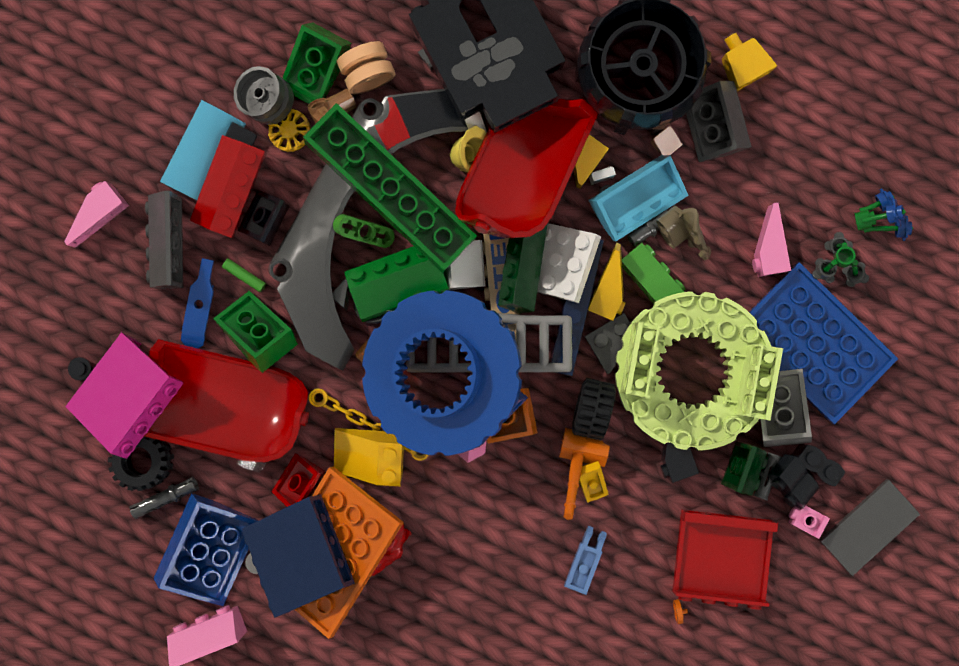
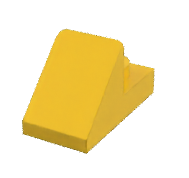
M599 462L582 466L579 482L587 503L609 495Z

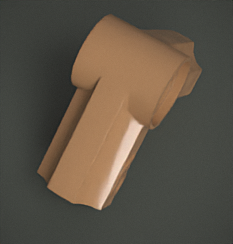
M348 89L327 99L319 98L308 104V110L315 124L336 103L346 112L356 108L355 100Z

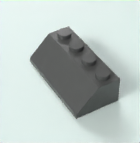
M171 191L148 195V201L145 203V212L149 219V224L145 228L146 237L149 238V247L146 248V258L149 261V270L146 273L147 283L150 284V288L154 289L184 288L182 198Z

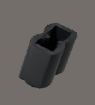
M799 444L791 454L800 459L810 474L819 482L836 486L845 475L844 469L837 462L827 459L824 453L815 446Z
M784 454L768 474L772 481V486L781 491L784 502L790 507L804 508L819 489L816 480L808 473L805 465L796 456Z

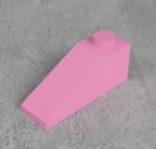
M104 181L95 184L91 188L92 191L87 194L64 241L66 245L76 248L129 206L113 184Z
M773 203L767 208L754 253L755 259L752 260L753 270L758 274V277L791 271L779 203Z

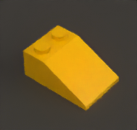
M335 428L334 467L346 476L375 485L400 487L403 475L404 446L397 442L395 435L387 434L385 431Z

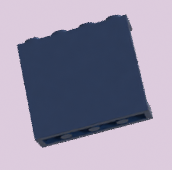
M321 494L307 497L242 528L244 541L250 550L253 565L257 569L261 587L265 591L268 605L274 618L355 584Z

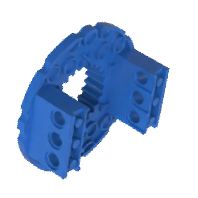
M445 290L442 294H439L437 291H427L410 296L399 302L396 310L388 311L381 318L382 323L380 327L372 331L367 342L362 363L366 373L362 378V383L371 413L380 419L381 427L387 434L395 435L399 444L418 453L436 455L438 452H441L445 456H450L478 448L490 436H495L502 429L501 425L528 399L520 391L522 379H520L518 372L522 367L517 342L510 328H505L502 325V318L496 311H489L483 301L473 296ZM429 338H445L446 340L454 341V345L461 346V352L468 353L465 361H471V365L467 367V370L472 372V375L467 377L471 382V385L465 386L467 394L460 395L461 401H454L452 406L440 409L429 408L428 405H421L420 400H413L415 394L407 392L410 385L404 384V381L408 379V376L403 374V371L408 369L404 364L410 360L408 354L414 352L421 345V340L428 341Z

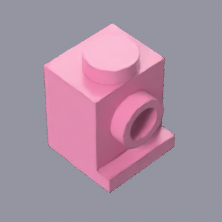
M806 505L804 508L795 506L789 513L790 519L788 523L819 539L830 518ZM811 516L809 523L806 524V518Z

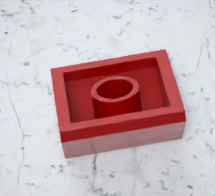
M295 453L271 492L286 507L310 497L326 471Z

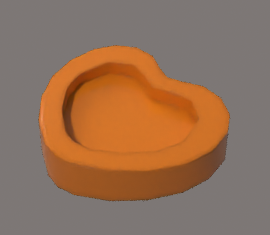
M679 599L673 600L677 624H683V614H687L688 611L687 609H682Z

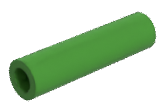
M229 258L223 263V269L259 293L266 287L267 283Z

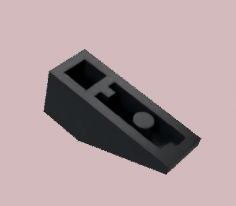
M671 442L663 444L661 456L663 465H660V469L665 479L668 478L669 481L674 483L699 474L690 447L687 450L675 448Z

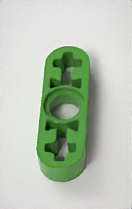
M346 214L338 215L333 222L334 231L346 238L382 248L389 247L394 241L393 230L380 224ZM343 223L352 225V230L342 228ZM367 225L368 233L366 236L361 237L360 230L363 226ZM376 232L385 234V238L380 239L376 237Z

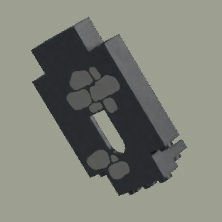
M421 0L422 5L415 7L409 14V23L460 119L482 110L492 131L496 133L556 103L558 95L548 75L562 69L566 60L533 0H479L497 32L479 42H476L460 12L459 5L462 0Z

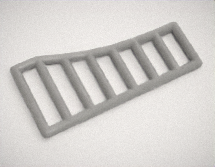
M498 313L502 318V325L503 323L516 324V342L522 362L519 372H570L572 370V318L569 315L539 316ZM526 324L539 325V363H526ZM549 325H562L563 363H549ZM429 338L427 341V363H415V351L408 354L410 360L406 361V366L408 367L406 371L410 373L471 372L467 370L471 363H458V345H454V341L449 340V363H436V338Z

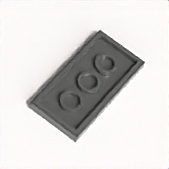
M886 479L819 541L842 567L853 576L914 521L920 513L892 482Z

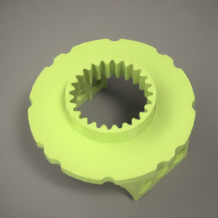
M693 292L677 293L654 302L650 310L644 309L626 329L621 339L623 343L622 349L617 351L615 362L619 366L618 371L615 373L616 387L625 410L632 413L634 423L650 437L663 444L671 442L678 449L687 450L689 447H695L697 450H709L735 441L739 433L748 432L759 419L771 420L783 348L771 347L765 331L758 329L757 320L736 302L728 298L718 299L715 294L703 292L701 295H696ZM689 335L691 338L698 337V335L700 339L708 338L709 344L716 343L715 349H722L720 357H726L723 365L728 366V369L724 371L728 379L722 380L725 387L718 389L720 395H713V401L705 400V405L697 403L695 407L693 404H687L686 406L683 402L677 404V399H669L670 393L662 392L665 386L658 383L662 377L656 375V372L661 370L657 366V362H662L663 360L659 355L660 353L667 352L665 346H672V340L674 342L680 341V336L682 339L689 338Z

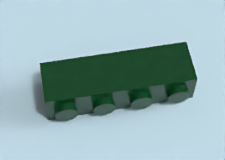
M547 225L544 229L530 237L509 238L498 306L518 314L534 312Z

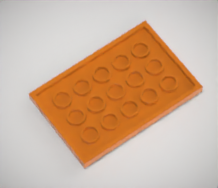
M335 467L328 468L312 496L320 494L322 496L355 584L294 609L328 639L336 634L404 523Z

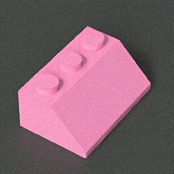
M227 605L216 610L217 614L209 617L208 614H204L195 618V623L187 625L184 622L173 627L174 631L167 636L169 666H180L238 643L247 632L238 606L230 608Z

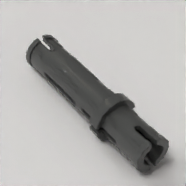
M194 477L177 485L172 484L168 486V489L129 507L130 513L134 519H138L174 501L178 502L182 497L198 491L199 485Z

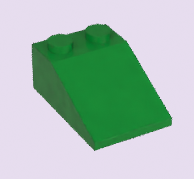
M313 22L302 25L282 77L290 84L294 96L308 104L316 99L326 98L340 72L336 61L342 54L350 50L352 43Z
M250 291L213 318L238 349L261 373L298 345L292 329Z

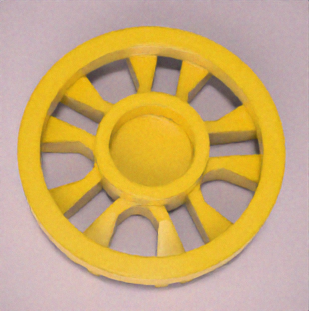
M291 109V112L287 115V120L280 121L282 122L280 126L278 124L268 125L269 139L274 146L285 152H294L305 146L304 139L300 143L296 138L299 134L304 136L311 129L307 117L294 109ZM302 117L304 122L296 124L297 120ZM274 127L279 128L277 133H273ZM287 139V146H280L283 140ZM291 140H294V147H292Z

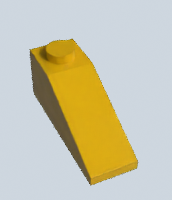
M616 243L588 306V311L612 321L616 314L621 315L626 303L623 302L621 244Z

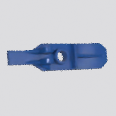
M202 258L198 279L190 286L181 334V341L185 346L198 349L204 345L214 293V285L211 284L213 260ZM198 300L203 302L202 308L197 307L196 302Z

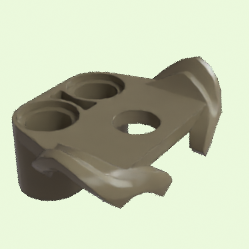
M674 206L656 220L663 239L671 248L674 249L684 240L688 239V246L698 248L700 250L699 256L704 261L710 258L711 249L705 243L699 225L697 209L687 208L681 210Z

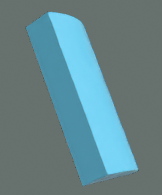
M201 100L160 182L198 200L222 135H226L232 122L245 128L246 123Z
M661 155L588 201L606 232L616 242L689 195L671 155Z

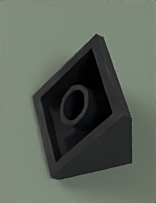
M257 190L238 231L270 246L290 205L280 198Z

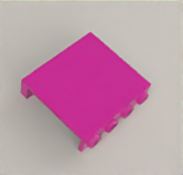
M121 332L65 407L110 454L127 459L159 415L162 414L171 399L177 394L183 382L168 375L140 349L141 343L137 339Z

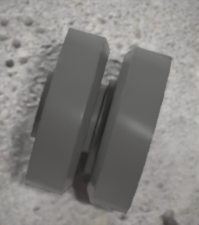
M262 66L251 67L244 71L237 79L233 90L237 108L245 115L266 125L277 124L284 120L291 112L294 103V92L290 84L269 68Z

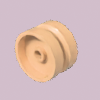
M374 41L354 47L342 54L336 61L341 74L347 76L344 81L350 94H362L379 88L392 80L396 75L392 63L385 60L388 55L383 42Z

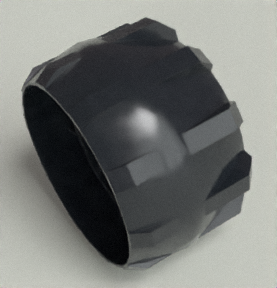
M619 0L616 6L593 20L581 43L577 60L578 64L575 70V80L580 83L587 103L605 120L615 124V133L625 135L628 129L649 130L651 135L662 132L667 125L685 115L693 107L703 91L707 69L711 65V52L706 49L704 37L699 29L701 24L694 15L689 16L681 8L670 3L671 0ZM628 39L649 41L647 49L635 51L631 55L629 62L606 65L607 53L619 42ZM654 44L659 46L672 62L674 81L670 91L666 89L655 74L658 59L655 53L652 52ZM623 77L625 84L634 90L646 87L654 99L636 100L627 97L616 89L610 79Z

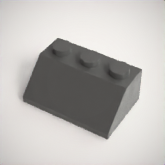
M718 81L704 87L698 100L686 113L698 161L705 162L751 148L735 82Z

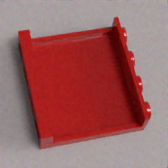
M681 509L672 592L679 596L678 599L682 601H692L693 598L701 599V602L707 604H715L716 601H722L725 605L738 607V604H747L748 608L758 610L762 606L769 607L770 603L766 601L773 532H777L778 523L769 519Z

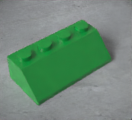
M414 246L344 272L362 322L384 315L388 311L396 310L399 302L418 293L437 291L441 294L445 290L449 291L444 274Z

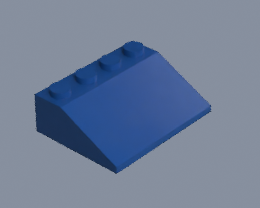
M191 493L155 573L154 580L158 588L224 606L249 550L248 545L244 541L242 528L259 520L214 500Z

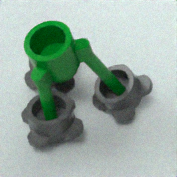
M836 232L834 238L824 244L825 249L833 253L834 260L818 258L815 261V271L812 272L813 278L832 283L835 280L834 275L837 272V266L843 268L842 272L846 275L847 286L854 287L858 283H867L869 276L865 273V264L855 260L856 254L852 249L853 243L844 238L842 232Z

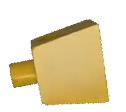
M734 33L724 40L730 51L722 57V63L729 81L735 82L737 91L771 73L777 67L773 59L755 38L742 43L738 34Z

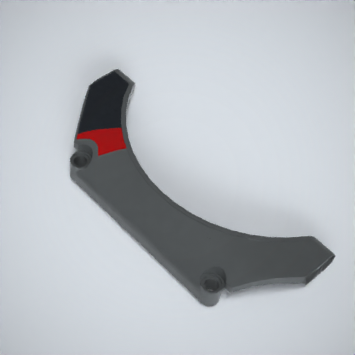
M445 89L388 95L383 97L381 103L372 98L366 99L358 105L352 118L392 154L401 147L431 135L448 132H466L468 127L465 119L477 112L460 119ZM365 104L373 106L374 113L372 116L364 113L363 107ZM482 110L477 111L480 112L482 119H484L485 115ZM325 164L268 266V272L271 277L280 282L277 290L305 351L343 371L355 349L341 325L335 308L331 288L330 264L335 235L333 222L338 215L342 214L355 190ZM278 263L285 266V273L281 276H276L273 273V267Z

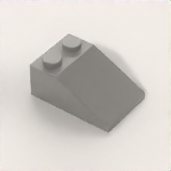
M803 369L779 371L771 420L761 419L764 447L812 442Z

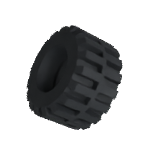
M586 378L583 381L572 422L573 434L599 441L604 438L615 401L616 389L614 384Z
M143 436L135 449L137 447L144 448L151 456V467L146 474L139 473L134 469L131 462L132 453L127 459L116 455L108 457V463H112V467L108 469L109 472H114L115 475L112 477L114 481L120 480L119 485L121 487L127 486V490L131 491L136 489L137 491H143L161 484L164 481L163 479L169 476L170 472L168 471L173 468V463H170V460L174 459V454L169 453V450L172 448L170 445H166L165 441Z

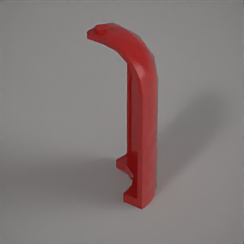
M558 99L556 103L496 133L489 127L459 191L455 208L458 219L482 234H490L502 238L530 237L544 229L557 208L598 113L583 99Z
M160 339L156 341L149 351V357L168 375L181 380L183 385L144 435L145 437L244 461L265 463L279 459L291 450L301 425H307L309 412L305 410L308 391L303 382L289 372L271 366L261 373L250 361Z

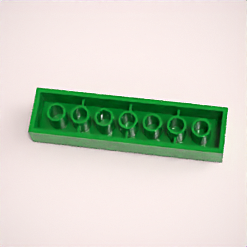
M337 103L303 136L304 143L442 273L477 237L470 228L460 221L452 211Z

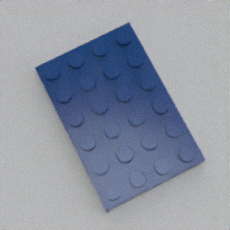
M800 262L796 263L791 268V271H788L749 311L757 320L758 329L765 331L771 347L783 348L779 371L803 369L807 400L831 424H836L898 360L818 280L814 279L812 274Z

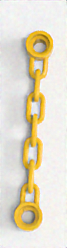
M314 389L309 394V401L313 406L324 407L333 412L339 410L345 413L346 418L356 425H367L374 431L380 430L378 426L381 427V423L373 424L367 421V417L363 413L355 409L346 410L340 407L339 401L330 397L324 389ZM318 393L323 395L321 402H318L315 398ZM328 399L336 403L332 405L334 408L326 405ZM353 413H355L363 418H360V422H358L349 416H353ZM404 446V450L410 452L415 460L422 461L428 457L426 454L418 455L416 451Z

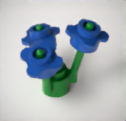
M881 188L879 189L880 193L875 195V203L859 208L860 212L854 213L858 231L864 230V233L871 231H895V237L902 238V241H905L908 235L912 234V222L908 221L903 205L898 206L894 195L890 191H883ZM879 207L882 212L886 211V213L875 215L874 211H869ZM885 218L888 219L890 224L895 223V226H872L876 225V220Z

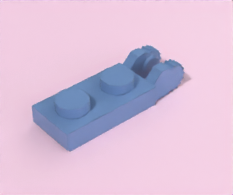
M588 526L564 583V587L585 595L588 592L602 555V547L607 536L606 532L601 531L598 535L596 546H589L588 543L593 534V527Z

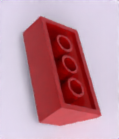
M222 135L190 221L219 234L234 238L266 152Z

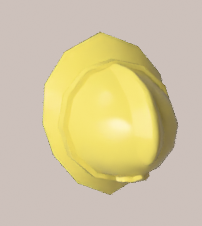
M476 125L468 129L463 137L455 141L450 151L452 163L460 171L467 173L486 135L485 130Z

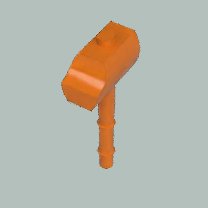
M565 428L559 455L560 458L571 460L569 482L567 484L568 491L566 503L564 504V518L567 520L573 519L574 509L576 508L575 502L582 464H591L598 461L601 467H605L610 448L602 440L599 441L575 435L572 429Z

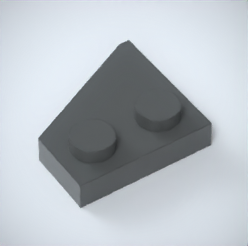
M624 313L584 336L606 374L611 373L617 363L615 362L617 351L621 350L623 346L621 339L630 325Z

